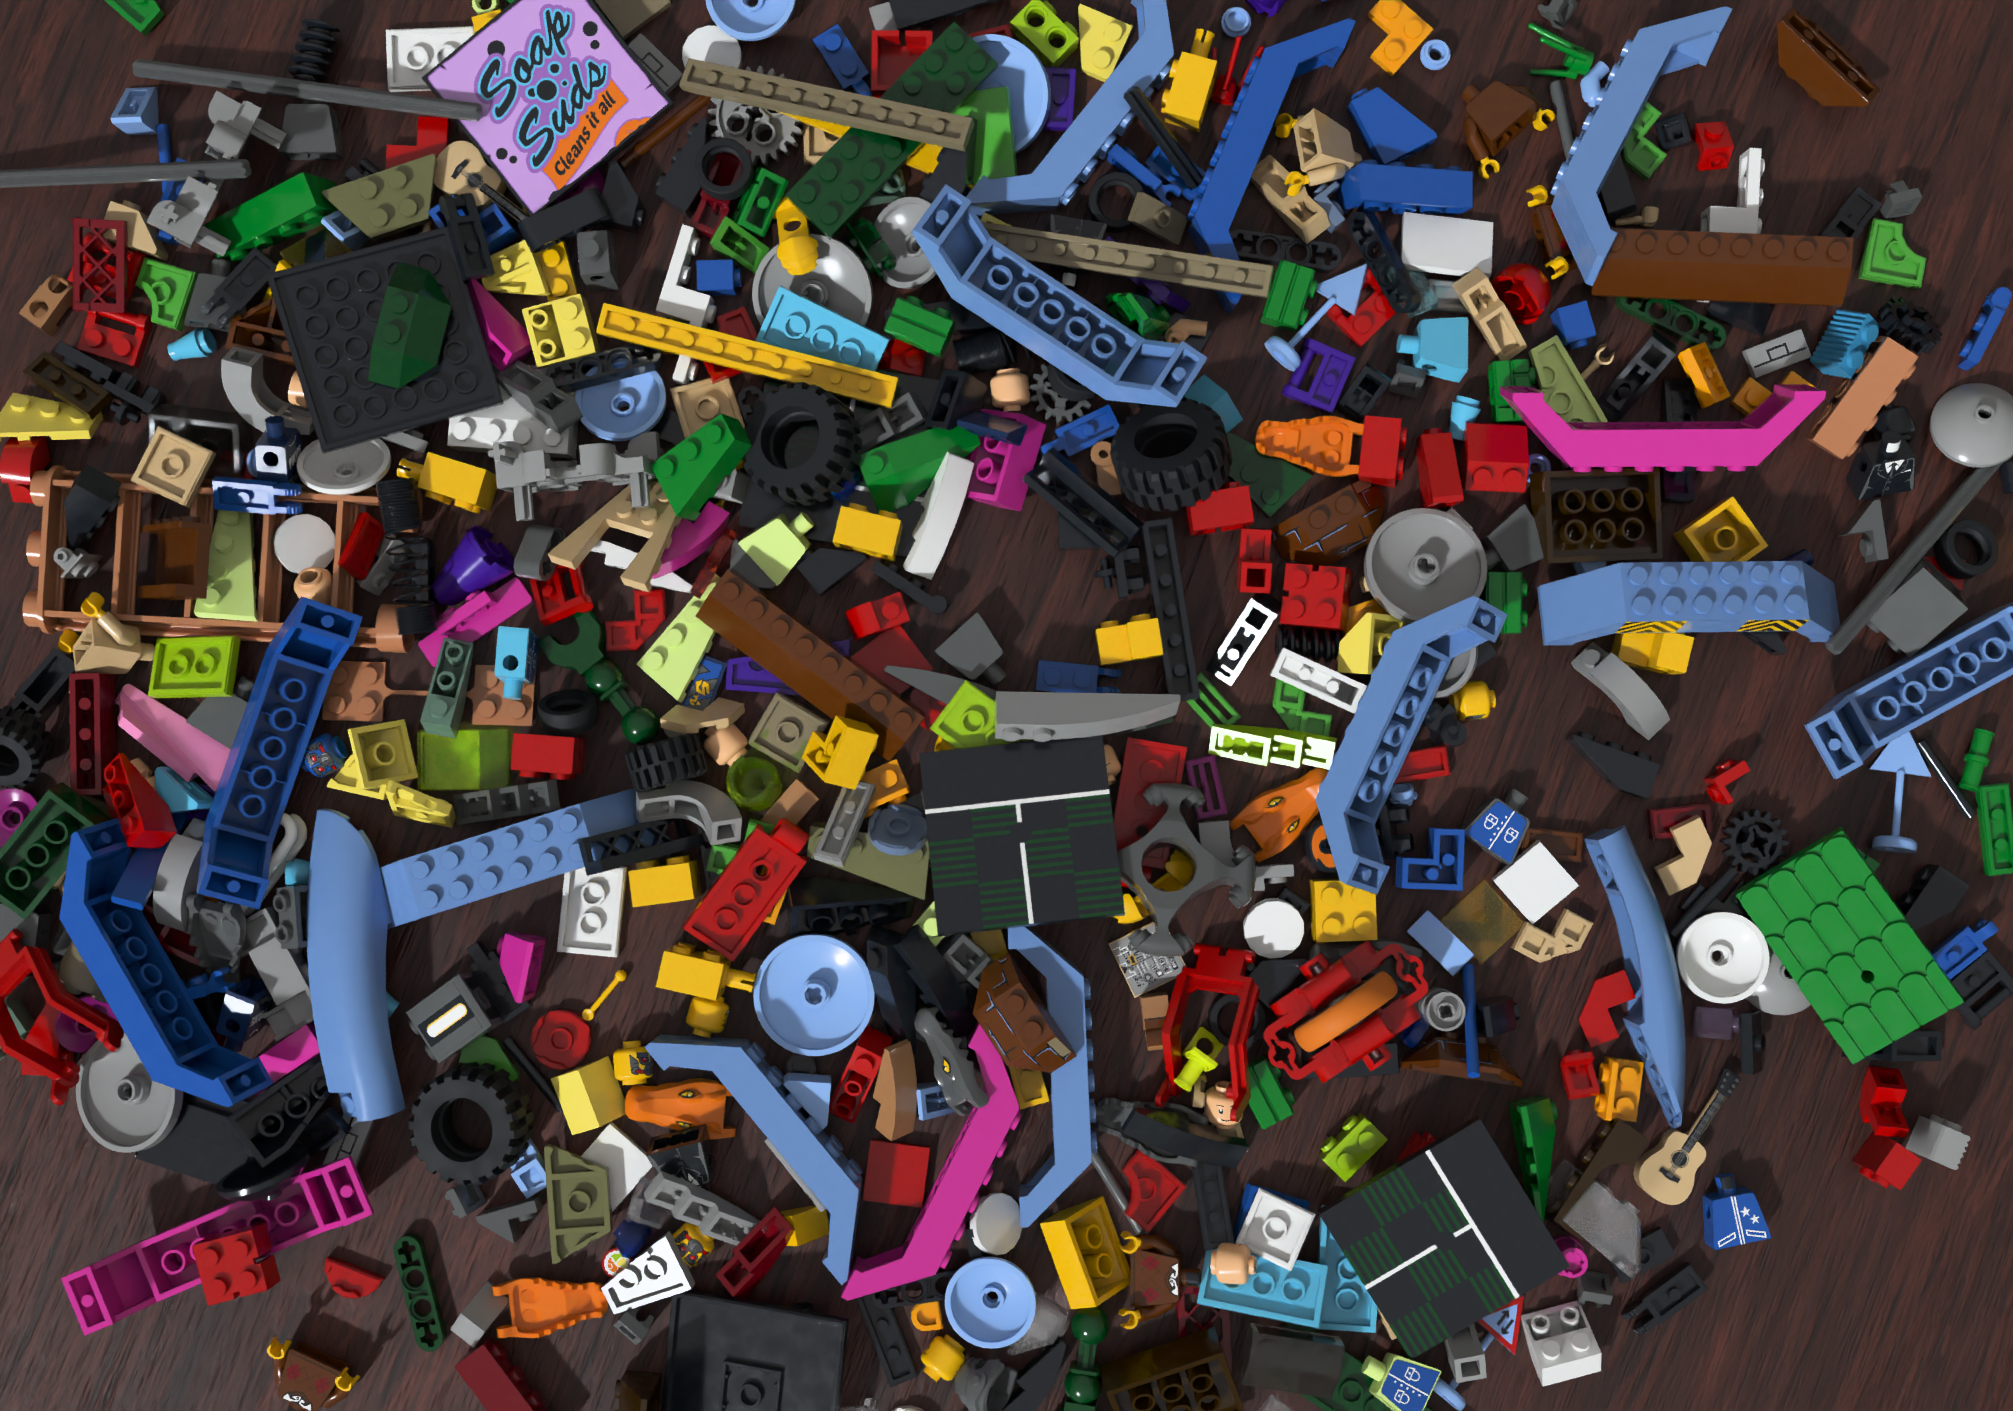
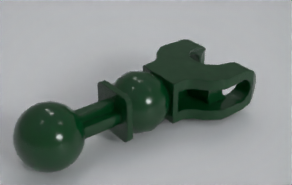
M591 610L585 613L577 612L573 614L580 628L579 636L573 643L563 645L556 637L547 633L538 638L539 646L553 664L566 669H576L580 675L586 677V685L590 692L600 697L601 702L606 704L612 702L623 717L621 728L627 740L637 745H644L652 742L660 732V719L658 715L648 707L637 706L625 691L630 684L624 680L620 666L610 661L609 656L605 652L606 630Z
M1097 1306L1079 1308L1072 1317L1071 1329L1075 1338L1079 1341L1077 1360H1071L1069 1372L1064 1380V1389L1067 1394L1065 1404L1056 1411H1098L1097 1398L1102 1391V1380L1099 1375L1101 1364L1095 1363L1097 1344L1102 1342L1109 1333L1110 1321L1106 1312Z

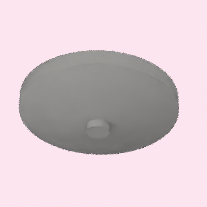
M809 234L819 244L817 247L819 256L816 260V268L804 275H791L787 269L783 268L780 259L777 257L779 244L773 247L759 264L753 281L752 300L754 311L761 327L776 292L781 285L866 326L873 306L872 281L861 258L854 250L836 238L829 240L822 234Z
M1416 508L1397 513L1379 526L1366 549L1364 575L1370 593L1376 602L1393 617L1410 624L1471 596L1479 598L1487 578V559L1484 548L1476 534L1459 518L1437 509Z
M125 1032L121 1039V1046L116 1052L109 1051L99 1040L90 1047L81 1062L80 1079L76 1084L78 1111L90 1135L104 1147L122 1153L146 1150L160 1143L171 1132L178 1120L182 1108L183 1091L152 1081Z

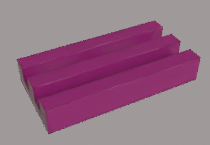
M1210 755L1185 761L1189 785L1196 788L1197 785L1192 766L1197 765L1203 793L1207 800L1208 812L1203 813L1202 807L1195 810L1197 820L1227 814L1215 756ZM1209 762L1219 805L1217 810L1213 808L1203 763Z

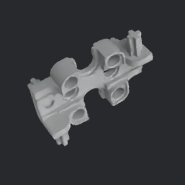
M216 90L208 108L209 118L215 125L206 141L208 146L205 153L217 160H235L241 154L250 134L279 149L287 133L260 119L259 116L262 108L249 101H243L240 104ZM188 176L176 202L163 200L157 203L147 223L174 237V240L190 249L194 242L224 257L231 240L203 226L217 200L218 191L224 179H209L203 184Z
M656 431L646 432L631 439L628 444V450H625L623 454H619L615 445L609 443L579 445L581 465H577V460L553 462L551 461L550 454L545 453L544 449L526 452L522 445L513 441L493 443V450H488V456L494 458L497 489L514 493L516 521H531L535 519L532 493L579 490V486H583L584 481L612 483L613 486L630 484L632 508H647L651 506L648 480L657 479L650 464L660 458L661 455H664V450L660 448L659 433Z

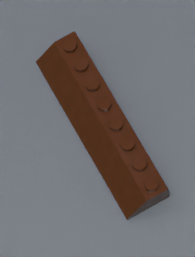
M1610 228L1618 234L1594 285L1591 286V296L1841 307L1852 269L1854 237Z
M733 568L725 572L695 616L833 720L837 715L867 723L879 735L874 751L888 761L900 750L925 717V712Z

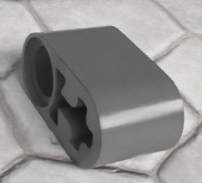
M531 524L525 532L514 559L515 574L522 578L540 581L550 580L557 564L551 562L548 553L565 539L563 529Z

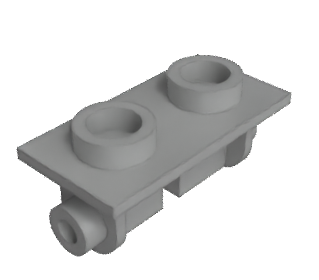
M395 534L388 535L389 537H398ZM383 537L376 553L379 559L377 562L373 560L365 580H356L361 588L380 596L397 572L390 571L388 567L407 559V556L388 555L386 551L392 547L406 544L405 542L389 540ZM407 546L390 552L410 553L411 548Z
M63 547L58 548L53 556L54 561L65 570L60 577L74 579L91 577L100 567L98 562L103 558L101 554H89L81 548L73 551Z

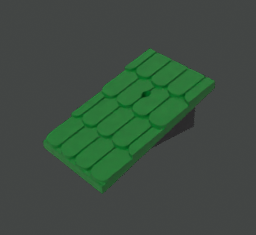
M1841 826L1735 890V895L1745 911L1761 931L1767 943L1795 980L1801 992L1822 1019L1825 1027L1852 1064L1859 1062L1866 1056L1877 1052L1893 1043V1041L1918 1029L1921 1025L1927 1024L1950 1009L1964 1003L1959 991Z

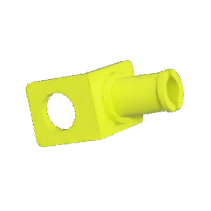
M1204 1027L1198 1028L1182 1052V1055L1188 1061L1174 1080L1179 1087L1188 1092L1192 1090L1193 1085L1203 1071L1207 1072L1218 1066V1063L1214 1060L1224 1046ZM1202 1038H1206L1212 1043V1052L1209 1055L1203 1053L1196 1046L1197 1042Z

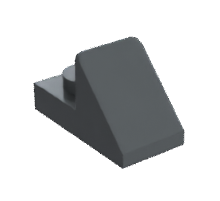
M1880 499L1862 503L1838 535L1840 537L1861 534L1862 539L1859 542V549L1865 559V563L1889 559Z
M539 1194L528 1199L525 1198L485 1209L476 1216L477 1223L506 1240L516 1243L521 1238L516 1218H518L519 1222L535 1218L537 1216L536 1212L544 1206L542 1196Z

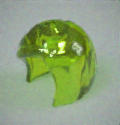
M741 756L728 768L726 775L727 793L740 809L751 812L764 811L772 807L781 796L783 784L780 781L776 767L770 761L758 757L745 758Z

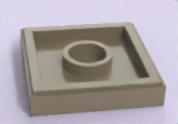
M777 690L748 739L747 744L799 773L805 763L802 755L812 732L823 733L829 720Z

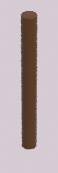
M698 95L619 158L618 161L627 169L711 102V97Z

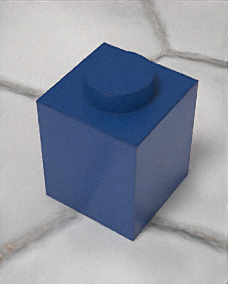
M733 259L696 260L698 292L710 296H737V287H742L741 268L736 269Z
M1586 300L1558 308L1550 314L1555 333L1564 348L1570 346L1571 351L1586 347L1589 345L1588 341L1597 335Z

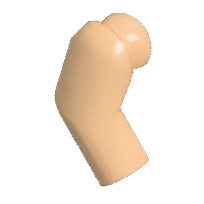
M1184 318L1179 319L1166 331L1165 340L1166 342L1180 344L1181 341L1186 340L1190 335L1206 337L1208 322Z

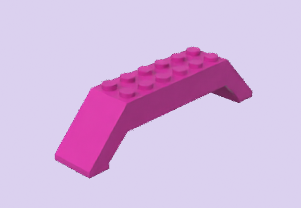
M1774 384L1773 393L1741 421L1565 422L1544 401V392L1531 386H1500L1499 394L1558 460L1565 463L1566 467L1573 468L1575 472H1592V467H1603L1604 471L1622 472L1623 467H1635L1634 470L1639 472H1652L1654 467H1665L1666 471L1681 472L1685 470V466L1696 467L1697 471H1715L1716 466L1727 467L1729 471H1746V466H1758L1825 399L1826 391L1805 384Z
M979 1022L972 1028L967 1044L969 1048L975 1050L985 1083L982 1090L987 1093L989 1102L981 1108L973 1106L904 1244L866 1259L859 1256L856 1257L848 1280L843 1284L841 1298L847 1301L936 1275L939 1267L943 1269L946 1267L952 1251H950L953 1239L959 1241L966 1227L964 1222L967 1211L973 1213L980 1199V1196H978L981 1184L985 1186L988 1184L994 1171L992 1162L995 1156L998 1158L1002 1156L1007 1146L1006 1134L1009 1128L1015 1130L1022 1114L1020 1113L1018 1099L1005 1063Z
M351 1156L302 1172L275 1199L264 1201L263 1198L256 1201L230 1202L147 1237L62 1277L61 1280L83 1334L86 1336L158 1301L201 1284L192 1245L208 1236L266 1222L272 1249L257 1257L256 1260L327 1230L347 1226L373 1215L375 1212Z

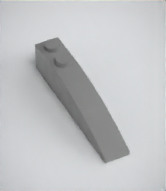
M996 691L994 704L995 739H1004L1005 741L1034 739L1038 742H1046L1049 740L1086 738L1117 733L1176 715L1181 697L1180 694Z

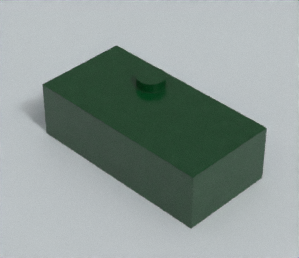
M64 782L49 789L0 849V902L24 920L36 913L65 879L71 834L112 819Z

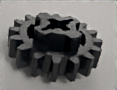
M1892 297L1878 310L1879 315L1877 319L1882 321L1879 326L1887 329L1886 335L1897 343L1903 344L1908 350L1913 348L1916 354L1921 352L1928 354L1942 340L1940 338L1942 332L1937 330L1940 325L1932 322L1933 316L1922 306L1916 307L1911 300L1906 303L1903 297H1900L1898 300Z
M1751 809L1750 814L1747 811H1739L1740 819L1730 817L1728 820L1732 826L1730 828L1722 827L1721 829L1727 834L1726 838L1719 839L1720 843L1727 846V848L1721 851V854L1730 855L1731 858L1727 863L1732 866L1738 864L1737 871L1745 873L1748 870L1749 874L1757 875L1760 870L1762 873L1770 870L1769 865L1775 867L1779 864L1778 856H1787L1781 850L1782 846L1789 845L1788 841L1782 840V836L1787 833V829H1778L1781 820L1776 818L1770 820V812L1763 811L1760 815L1758 809ZM1755 822L1763 824L1768 830H1760L1759 826L1756 825ZM1754 837H1757L1758 841L1754 843V847H1751L1750 843L1754 841ZM1747 853L1754 862L1745 860L1740 854Z

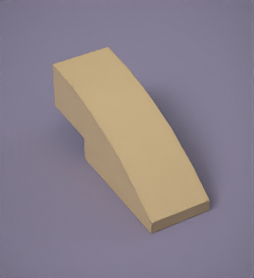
M1269 154L1255 166L1250 180L1287 225L1308 244L1330 227L1327 213L1308 195L1304 185H1302L1298 195L1289 196L1287 194L1289 186L1293 185H1284L1286 177L1290 172Z
M1478 267L1452 284L1471 319L1499 361L1510 360L1528 347L1505 304L1497 296L1488 277Z

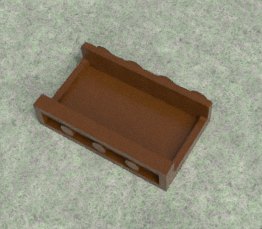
M181 516L180 518L160 519V521L150 520V525L141 526V533L157 535L154 585L137 586L136 598L160 601L206 599L211 524L200 523V517Z

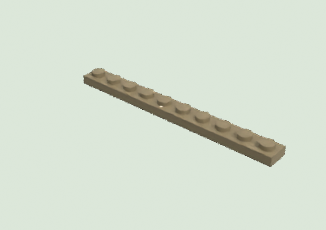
M691 58L688 59L679 84L682 91L960 151H966L974 127V121L971 117Z
M981 222L990 237L1029 262L1256 297H1269L1274 267L1271 265Z

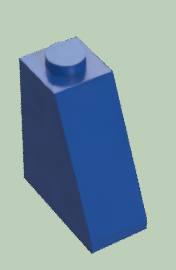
M1378 87L1371 91L1365 88L1355 93L1351 97L1352 100L1346 109L1372 160L1378 161L1379 165L1401 162L1432 146L1438 138L1435 131Z

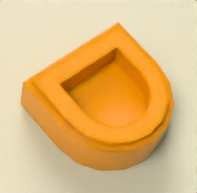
M940 1301L915 1304L913 1306L911 1320L917 1329L921 1331L943 1329Z

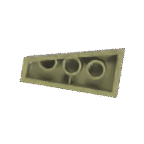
M814 821L810 826L807 857L815 859L814 852L827 822ZM861 826L844 867L829 864L925 900L928 894L931 866L928 840L921 849L912 854L902 856L889 855L879 851L871 844L868 837V827Z

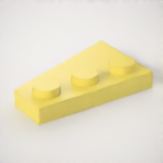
M12 393L0 412V442L2 437H17L18 441H31L32 436H49L52 440L91 439L102 422L103 415L100 412L91 420L67 403Z

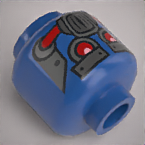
M323 733L310 739L301 766L304 771L311 772L317 777L331 774L344 766L345 758L348 757L346 745L339 736L334 737L329 733Z

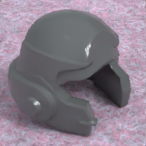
M969 1357L956 1373L954 1391L959 1395L960 1400L968 1408V1411H1001L1013 1392L1018 1372L1010 1366L1005 1367L999 1358L986 1361L981 1357Z

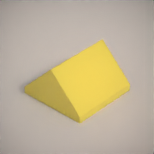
M405 719L348 729L361 789L387 786L389 780L400 783L418 778Z
M609 1056L551 1078L572 1135L599 1128L625 1115V1098L619 1082L614 1076V1069Z

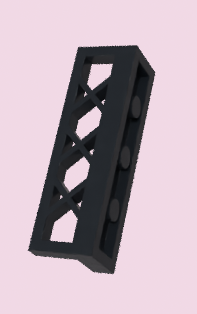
M1053 447L1046 452L1039 465L1026 473L1022 479L1023 482L1113 558L1130 546L1144 526L1143 522ZM1036 477L1042 479L1046 484L1040 482ZM1061 498L1065 499V500L1068 501L1070 504L1065 503ZM1083 517L1088 518L1092 523H1089ZM1107 537L1113 539L1117 543V545L1111 542Z
M680 818L650 821L578 840L587 876L704 845L701 833L689 836L685 819ZM671 822H675L679 837L677 840H673L664 834L668 824ZM644 829L655 835L650 847L640 841ZM620 835L630 841L626 853L614 847ZM596 842L605 848L600 860H593L589 843Z

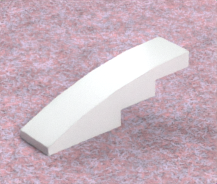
M947 451L921 503L925 510L912 533L915 542L903 564V568L907 572L932 580L957 523L974 467L973 461Z
M601 540L591 550L592 552L606 554L605 565L625 570L638 554ZM674 572L656 579L652 578L650 582L653 587L696 594L697 588Z

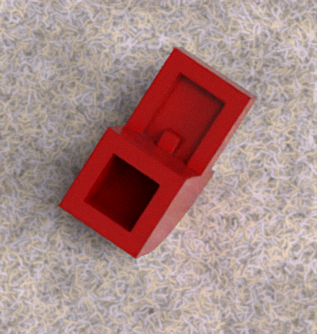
M32 436L31 441H18L17 437H10L3 448L0 459L1 483H8L13 502L34 504L30 494L32 476L35 471L44 470L51 461L45 436Z
M1240 527L1239 556H1237V588L1239 592L1270 594L1272 562L1270 561L1271 529Z
M901 592L872 602L869 601L844 613L854 642L881 634L884 630L911 621Z
M1869 1066L1861 1086L1860 1113L1863 1123H1870L1875 1135L1906 1138L1909 1131L1901 1110V1105L1908 1089L1899 1069Z

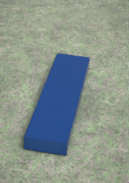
M186 812L171 814L177 830L176 834L181 835L188 822ZM172 838L160 849L136 848L111 895L112 903L143 910L154 889L161 860Z

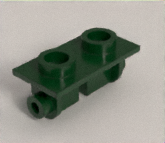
M861 218L856 222L854 228H851L847 222L846 226L850 234L846 238L855 252L861 250L865 255L861 260L870 274L876 272L881 281H883L884 278L881 272L885 269L890 271L896 267L895 255L891 252L885 241L874 247L873 244L881 240L882 237L871 220Z

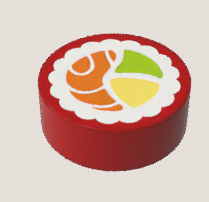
M612 1247L602 1259V1268L612 1278L634 1260L633 1255L626 1247Z

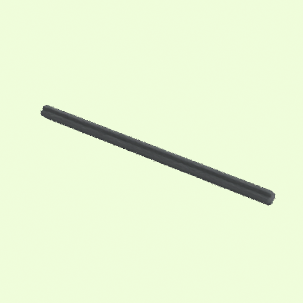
M137 59L132 64L133 74L141 78L478 122L482 118V106L479 103Z
M246 159L0 170V188L185 181L188 176L196 180L246 178L251 175L252 169L250 168V162Z
M2003 463L1991 467L1974 468L1825 643L1826 649L1834 655L1844 651Z

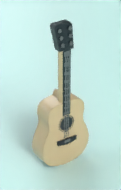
M462 140L455 141L449 144L436 158L437 167H435L434 184L445 195L460 197V194L472 193L478 212H482L496 203L499 208L519 223L530 217V215L503 195L507 185L495 170L489 167L487 160L472 143Z
M1725 1067L1722 1068L1714 1086L1715 1092L1690 1130L1683 1133L1676 1129H1667L1662 1134L1659 1143L1637 1160L1633 1172L1634 1179L1638 1186L1648 1195L1668 1205L1680 1204L1689 1197L1694 1186L1695 1173L1706 1158V1150L1698 1140L1726 1097L1730 1098L1741 1081L1738 1075Z

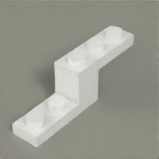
M1749 148L1740 155L1737 207L1709 206L1701 213L1700 232L1761 233L1762 220L1758 218V213L1763 201V189L1760 188V177H1762L1765 169V160L1761 158L1762 148ZM1696 300V302H1706V303L1710 302V301H1697V300Z
M682 224L656 312L661 317L672 318L674 321L706 329L708 323L712 324L715 319L717 306H714L715 302L710 295L682 287L690 279L691 267H689L691 257L692 255H697L700 247V238H698L695 228ZM679 355L672 379L680 385L689 384L690 380L694 381L699 369V363H696L697 359Z
M1283 647L1270 672L1271 676L1354 714L1358 708L1360 698L1367 689V685Z

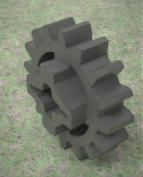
M1042 364L1040 369L1043 374L1034 373L1033 379L1037 384L1030 385L1029 391L1036 393V395L1030 398V402L1039 403L1035 412L1037 414L1043 411L1046 412L1045 421L1050 420L1052 416L1056 417V425H1060L1062 418H1066L1067 422L1070 423L1072 422L1073 415H1076L1078 418L1083 417L1081 409L1089 410L1091 404L1086 400L1079 401L1075 407L1065 410V406L1071 401L1066 398H1059L1058 393L1053 391L1054 389L1050 382L1044 383L1048 378L1047 366ZM1063 372L1064 376L1071 382L1069 375ZM1042 396L1050 398L1055 404V408L1049 407Z

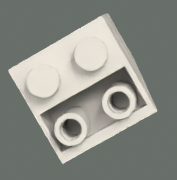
M1578 1300L1521 1315V1322L1531 1359L1542 1387L1601 1371L1602 1353Z

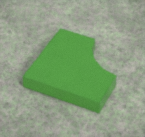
M1872 218L1868 223L1858 279L1917 290L1922 286L1927 258L1915 254L1907 246L1903 237V223Z
M144 257L135 286L144 290L150 298L152 305L151 322L181 332L183 331L184 320L198 273Z

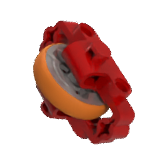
M1369 940L1331 965L1321 952L1299 967L1307 981L1270 1006L1278 1019L1265 1028L1264 1039L1270 1047L1268 1051L1270 1063L1279 1069H1285L1287 1074L1295 1080H1300L1314 1071L1320 1081L1325 1083L1361 1059L1369 1071H1373L1393 1057L1385 1043L1422 1017L1414 1003L1423 998L1428 992V984L1422 976L1424 965L1417 956L1408 955L1398 944H1389L1377 952ZM1398 953L1408 963H1416L1417 966L1414 968V972L1419 980V984L1410 974H1402L1401 970L1404 968V965ZM1392 955L1396 961L1394 969L1397 977L1402 981L1411 982L1415 990L1408 995L1406 993L1381 1009L1382 1005L1397 994L1398 989L1395 981L1384 971L1375 974L1363 983H1361V978L1384 963L1383 959ZM1310 1013L1312 1017L1295 1029L1296 1041L1307 1052H1312L1327 1042H1330V1044L1308 1058V1063L1299 1068L1294 1061L1296 1058L1294 1046L1286 1040H1280L1276 1032L1283 1027L1287 1029ZM1271 1039L1282 1049L1288 1048L1290 1050L1287 1057L1293 1069H1290L1288 1064L1282 1059L1277 1061L1274 1059L1277 1052Z

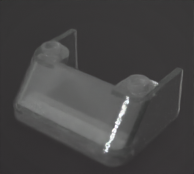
M1563 1159L1549 1176L1547 1207L1555 1196L1560 1197L1566 1188L1563 1184L1570 1172L1573 1170L1577 1171L1566 1159ZM1600 1180L1598 1182L1594 1181L1562 1220L1633 1280L1641 1271V1220L1637 1217L1640 1211L1626 1199L1619 1202L1612 1196L1614 1192Z

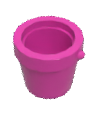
M1560 1235L1554 1237L1555 1243L1570 1266L1558 1274L1568 1278L1582 1276L1588 1268V1259L1583 1246L1571 1236Z

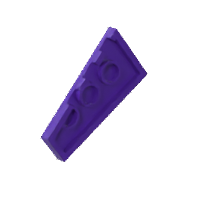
M851 639L831 642L850 656ZM749 656L727 660L725 690L774 694L778 690L783 694L801 696Z

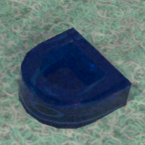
M1421 1018L1405 1029L1400 1037V1041L1410 1048L1415 1047L1426 1033L1428 1023Z

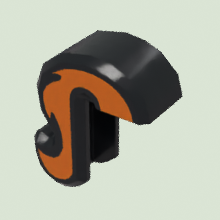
M1321 818L1315 819L1307 826L1303 834L1302 846L1305 859L1314 869L1325 873L1337 872L1330 847H1326V833Z

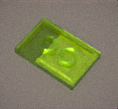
M510 729L458 730L456 739L429 734L425 730H417V790H489L509 787Z

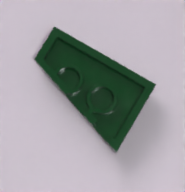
M1230 432L1226 434L1232 454V465L1228 477L1233 482H1240L1241 486L1249 485L1251 501L1268 519L1312 477L1311 474L1278 457L1260 454L1256 446Z

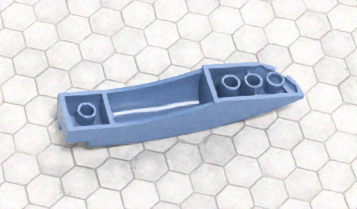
M333 809L317 810L313 833L307 894V958L313 1019L328 1092L339 1093L344 1117H357V1122L371 1121L393 1115L406 1108L392 1049L387 1011L386 946L388 924L392 923L379 862L367 835L363 830L357 831L349 823L350 817Z
M1625 825L1615 829L1604 828L1585 836L1583 841L1607 893L1617 925L1623 953L1624 969L1636 996L1635 999L1627 1001V1016L1622 1017L1640 1060L1644 1062L1643 1067L1671 1129H1675L1681 1126L1686 1079V1037L1681 986L1674 952L1659 903Z

